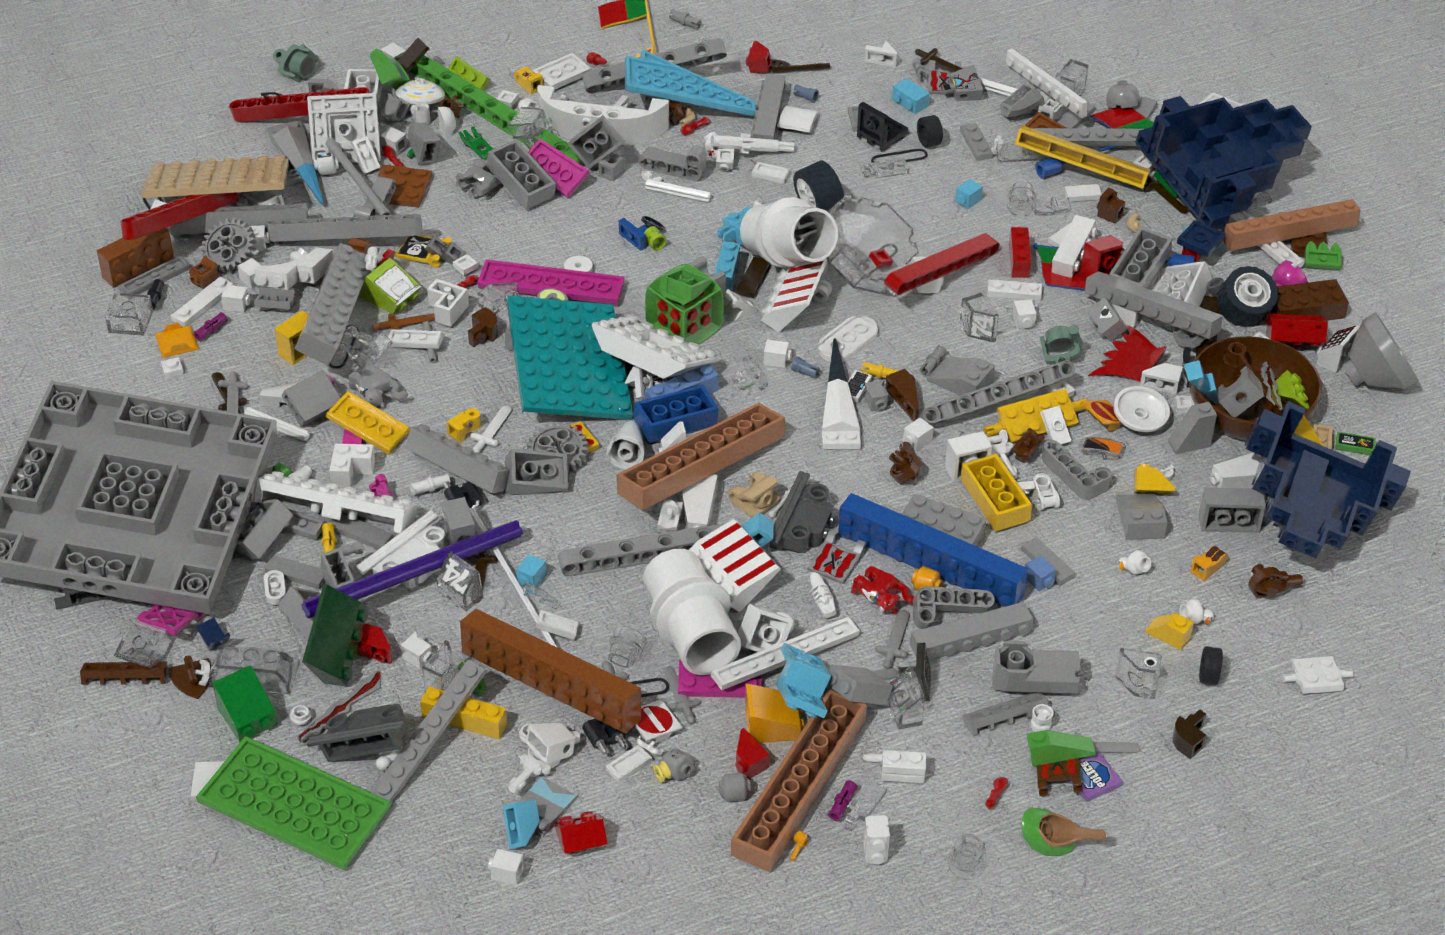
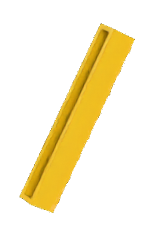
M1023 125L1020 127L1014 143L1015 145L1142 189L1146 185L1151 169Z

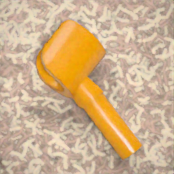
M800 830L793 838L797 845L789 858L791 861H795L801 848L806 847L808 844L807 835Z

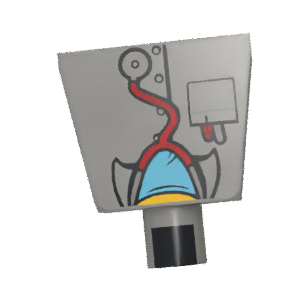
M974 65L951 73L949 84L942 85L944 95L953 93L956 101L980 100L983 96V87Z

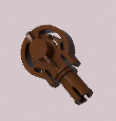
M902 442L903 447L902 444L899 445L900 451L896 450L895 454L891 453L889 456V460L894 463L891 467L890 475L897 483L906 481L913 483L919 475L918 470L922 462L915 451L911 449V444L909 442Z
M1257 564L1251 570L1254 575L1250 578L1248 586L1257 598L1273 597L1277 593L1286 591L1288 587H1301L1303 577L1301 574L1288 575L1286 571H1279L1275 567L1264 568L1262 564Z

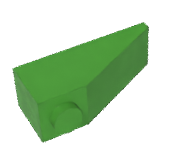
M1051 730L1026 734L1032 766L1096 755L1091 737Z

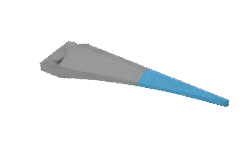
M300 120L267 128L272 144L289 159L290 164L310 188L319 203L323 205L305 130Z

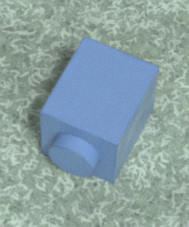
M1042 556L1025 564V567L1028 568L1027 581L1038 591L1049 588L1054 584L1056 569Z

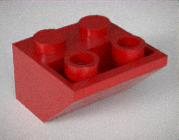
M593 811L580 813V817L577 818L564 816L559 818V822H554L561 850L564 854L608 844L603 818L597 813L593 814Z

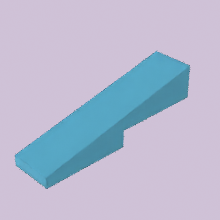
M1199 360L1184 364L1188 381L1216 405L1220 404L1213 374H1204Z

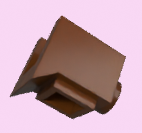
M203 256L199 264L189 270L190 281L202 289L219 278L216 263Z

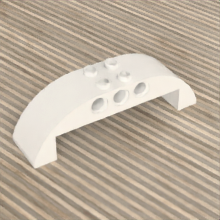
M542 85L537 87L538 112L543 125L554 134L569 140L602 115L625 140L620 146L637 145L651 141L665 133L669 128V100L652 98L649 110L555 100L554 87Z

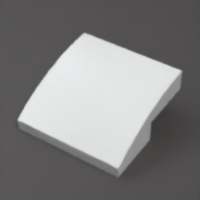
M785 106L777 127L810 133L818 111Z

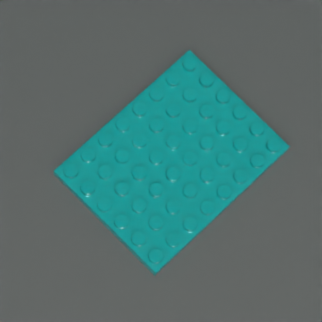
M507 296L506 302L522 412L632 419L633 412L628 384H625L627 378L624 361L601 350L592 328L593 322L610 320V318L616 319L614 305Z

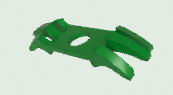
M474 126L471 127L475 138L467 130H464L463 133L458 132L465 146H469L481 159L487 160L488 152L493 150V148L482 138V135L478 134ZM479 146L486 147L485 150H478L477 148Z

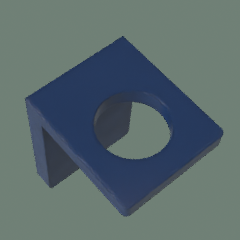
M214 617L196 626L209 651L224 644L230 637V633L224 635Z

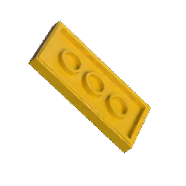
M347 391L326 413V418L388 455L410 432V427L350 391Z

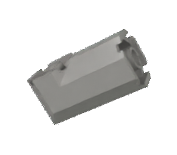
M1006 641L1003 647H998L995 650L992 688L1015 692L1078 693L1080 679L1078 677V671H1080L1079 652L1035 650L1034 648L1030 649L1025 641Z

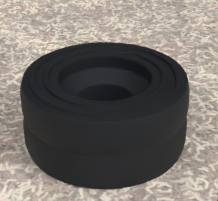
M1204 647L1199 670L1200 683L1218 684L1223 660L1221 648Z

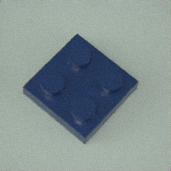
M1194 220L1178 237L1177 244L1209 257L1225 239L1226 233Z

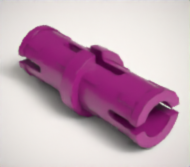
M220 312L211 320L205 321L202 327L193 332L194 337L198 341H202L209 334L215 333L217 328L228 321L226 315Z
M851 780L845 781L842 790L835 796V802L828 813L830 819L834 821L841 820L844 811L851 805V798L858 788L855 782Z

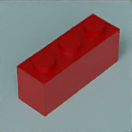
M1011 227L1009 238L1011 277L1029 278L1031 267L1029 230L1027 227Z

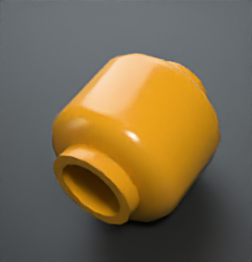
M922 566L920 569L917 568L911 579V583H913V587L917 591L926 586L941 587L943 583L940 580V573L926 566Z

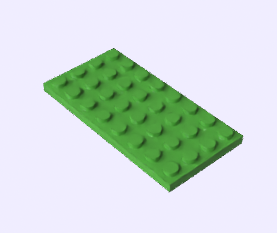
M246 736L196 796L198 803L342 870L346 869L391 808V802Z

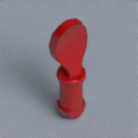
M703 117V119L694 121L693 124H685L681 127L680 132L683 135H689L693 133L694 129L707 125L710 119Z
M384 145L382 147L384 156L389 158V161L395 166L403 167V163L393 154L392 147Z
M477 275L468 276L465 278V281H461L457 286L467 288L469 285L476 283L479 277Z
M998 777L994 780V789L985 802V806L988 809L995 807L1001 792L1008 785L1007 778Z

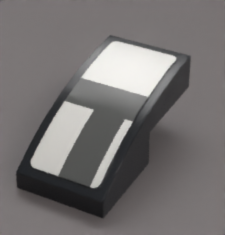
M1184 348L1181 366L1183 367L1181 375L1186 387L1190 388L1184 364L1190 363L1191 349Z

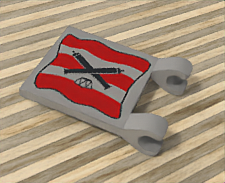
M929 60L928 92L930 94L944 95L942 85L949 84L950 74L953 72L949 70H935V60ZM955 61V65L961 67V62Z
M830 529L825 541L807 570L844 584L858 559L866 551V547H864L866 542L858 540L854 551L834 544L837 541V531Z

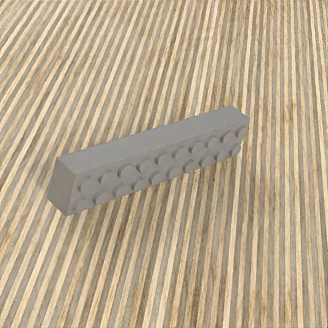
M339 244L298 338L295 350L327 366L330 364L338 349L368 272L365 262L367 254L360 253L349 245Z

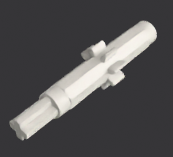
M741 133L740 137L711 136V147L739 149V153L749 154V150L794 152L795 146L792 142L750 138L751 134Z

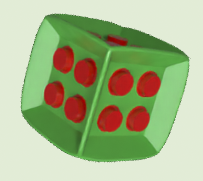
M681 264L663 274L665 275L676 269L684 268L686 270L710 278L709 276H707L706 274H704L703 272L689 264ZM661 276L647 287L645 294L646 322L653 324L654 328L667 330L672 336H680L684 338L685 342H692L698 345L720 329L723 322L724 298L721 287L713 279L698 297L685 305L662 296L659 290Z

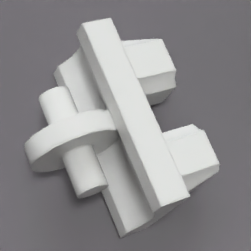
M663 501L657 529H662V533L677 531L683 502Z

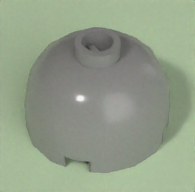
M1126 80L1117 81V84L1109 88L1106 98L1107 106L1111 108H1116V105L1121 106V108L1137 106L1140 103L1139 91L1134 85L1127 83Z

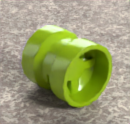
M651 226L645 230L646 242L649 243L653 250H660L665 246L666 238L657 227Z

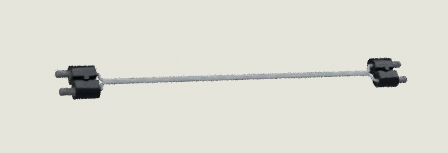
M461 478L462 487L460 488L458 485L451 486L448 481L443 482L445 488L444 496L447 501L465 497L471 515L482 533L486 532V527L474 509L484 503V498L477 486ZM498 547L492 548L537 623L538 614ZM541 630L547 642L557 647L547 631ZM593 717L583 724L582 729L594 748H599L602 755L609 753L606 747L607 742H610L611 745L619 743L623 750L628 748V744L624 739L626 733Z

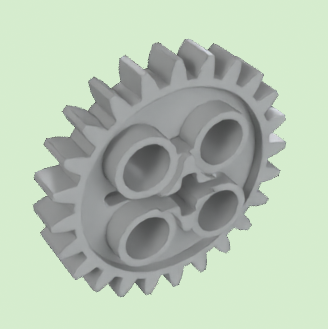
M227 218L225 223L219 221L220 226L218 227L214 224V230H208L210 235H204L207 241L202 242L205 247L201 248V251L203 252L202 257L205 256L216 263L218 272L221 270L225 273L228 270L232 273L233 268L238 271V265L249 260V256H254L251 251L256 250L253 244H256L257 241L254 239L256 237V234L253 232L254 230L246 222H243L241 219L237 221L235 218L230 221ZM219 238L225 240L230 246H233L237 251H239V253H235L230 247H228L222 241H220Z
M553 422L552 427L545 424L546 429L539 427V433L533 432V437H529L526 450L567 454L568 474H570L569 469L576 471V465L582 466V461H586L588 442L586 436H583L582 430L577 431L576 426L571 429L570 424L564 427L563 422L559 426H556V423Z

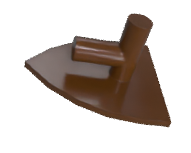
M187 655L184 657L185 664L168 668L169 675L179 691L187 696L199 699L210 684L212 676L211 664L210 676L206 686L199 685L203 675L195 674L196 669L201 670L202 664H200V660L193 662L192 657Z

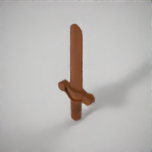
M390 313L388 314V321L374 323L372 328L374 330L386 328L400 330L399 326L435 320V314L396 320L394 314Z

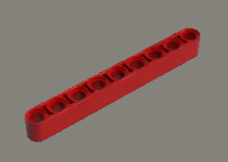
M366 87L239 99L232 101L229 104V109L236 122L309 115L307 96L370 92Z
M238 192L189 195L127 217L120 221L122 238L124 240L137 239L238 201Z
M983 233L891 272L885 278L884 284L895 294L901 295L992 256L999 249L1000 243L987 233Z

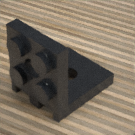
M865 102L859 104L858 138L864 136L867 138V143L870 145L876 143L880 146L879 150L883 151L908 134V127Z

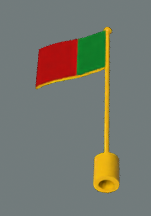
M618 0L598 7L601 30L612 25L634 21L647 16L651 44L655 47L647 0Z

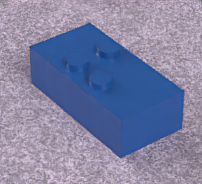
M700 385L635 402L633 419L640 426L641 432L648 443L661 440L678 422L683 421L686 433L717 424L719 408L705 387Z

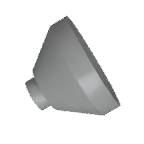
M1375 312L1362 320L1348 354L1350 360L1342 364L1355 386L1365 381L1368 386L1406 389L1418 382L1419 379L1378 314Z

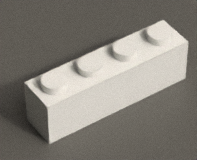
M1075 215L1053 258L1052 273L1072 278L1074 273L1078 272L1085 242L1091 241L1096 236V220Z

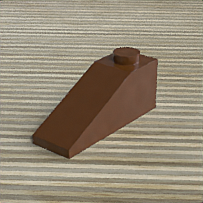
M902 369L886 376L885 388L914 422L918 419L919 414L916 382L912 374L906 369Z

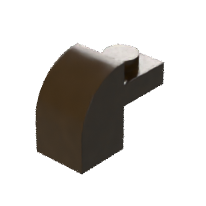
M1201 709L1195 714H1190L1186 720L1179 716L1174 727L1173 744L1179 752L1189 759L1201 751L1205 744L1206 734L1201 729L1204 727L1206 713Z

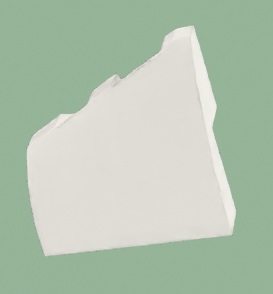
M301 381L263 389L260 394L261 406L280 408L281 402L285 403L282 398L284 390Z

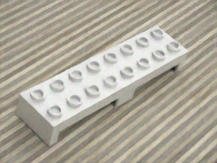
M273 471L272 474H264V476L257 478L255 502L262 503V499L271 497L311 506V511L320 512L322 508L321 515L332 519L340 520L341 513L348 514L347 518L351 520H357V516L394 524V532L401 533L415 522L417 505L411 504V500L400 499V501L393 500V497L389 495L374 496V492L363 491V493L356 492V489L352 487L342 489L338 488L337 484L326 483V485L320 484L319 480L308 479V481L301 480L302 477L290 475V477L283 476L284 473Z

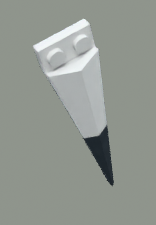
M834 338L822 425V448L860 449V427L837 340Z

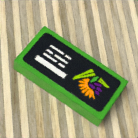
M1337 432L1335 449L1370 455L1375 447L1376 438Z

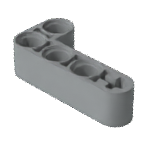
M695 145L689 154L685 156L648 147L644 150L638 162L642 168L697 181L706 168V151L702 146Z
M378 176L371 189L386 207H388L395 192L396 180ZM367 198L364 206L357 205L355 207L353 217L379 216V214Z
M1048 440L1044 443L1042 452L1043 463L1079 498L1090 500L1109 490L1112 473L1108 468L1099 467L1089 472L1059 442Z
M922 587L913 598L914 624L920 629L929 627L935 619L936 611L987 612L994 604V595L987 590ZM920 595H925L928 601H923ZM940 596L946 597L948 603L941 601ZM960 597L965 598L968 604L962 603ZM920 614H925L928 617V621H924Z

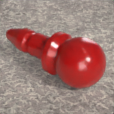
M590 52L586 57L589 64L603 65L607 63L605 58H602L601 55L595 52Z

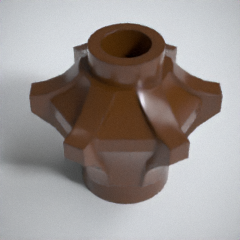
M456 95L453 98L445 97L441 101L440 107L450 108L454 116L459 119L461 109L465 108L464 104L459 102V97Z
M669 99V121L676 125L681 117L685 118L686 114L683 112L682 102L678 103Z

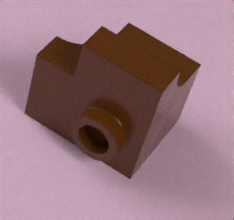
M1108 187L1100 196L1097 204V217L1116 224L1124 215L1125 201L1117 197L1118 192L1114 191V189Z

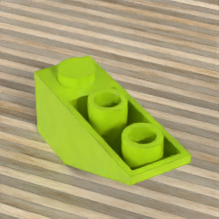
M1288 370L1285 371L1276 380L1278 386L1277 395L1286 404L1289 401L1308 410V397L1304 393L1305 388L1301 384L1302 379L1296 373L1292 374Z

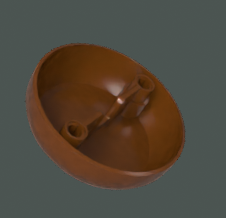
M1252 336L1232 337L1209 345L1195 359V361H1200L1204 374H1213L1217 388L1221 385L1227 388L1235 383L1241 376V369L1245 366L1262 383L1264 396L1237 417L1231 416L1221 404L1216 405L1190 383V394L1194 404L1209 402L1217 414L1214 428L1228 436L1247 441L1256 418H1260L1264 409L1281 415L1286 406V403L1281 400L1283 409L1279 410L1280 408L1276 404L1272 389L1271 398L1275 405L1266 398L1268 386L1263 383L1264 379L1261 377V368L1264 362L1270 363L1275 375V381L1287 370L1292 374L1296 373L1302 379L1301 384L1305 388V395L1308 397L1309 409H1306L1304 413L1308 422L1314 416L1319 405L1322 382L1316 368L1303 354L1281 342ZM1239 393L1236 397L1243 398L1246 394Z

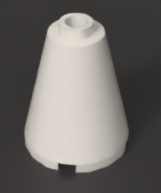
M625 422L608 443L606 454L611 460L612 465L626 470L643 461L645 455L640 426L636 422Z

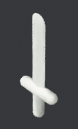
M503 406L482 435L477 433L470 435L472 440L477 441L473 452L479 454L485 444L493 447L498 445V441L492 437L512 411L511 407Z

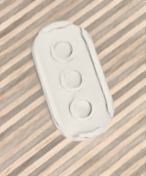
M856 316L849 317L820 339L818 352L823 359L831 362L833 339L836 338L842 362H845L877 338L878 325L867 316H861V318H856Z

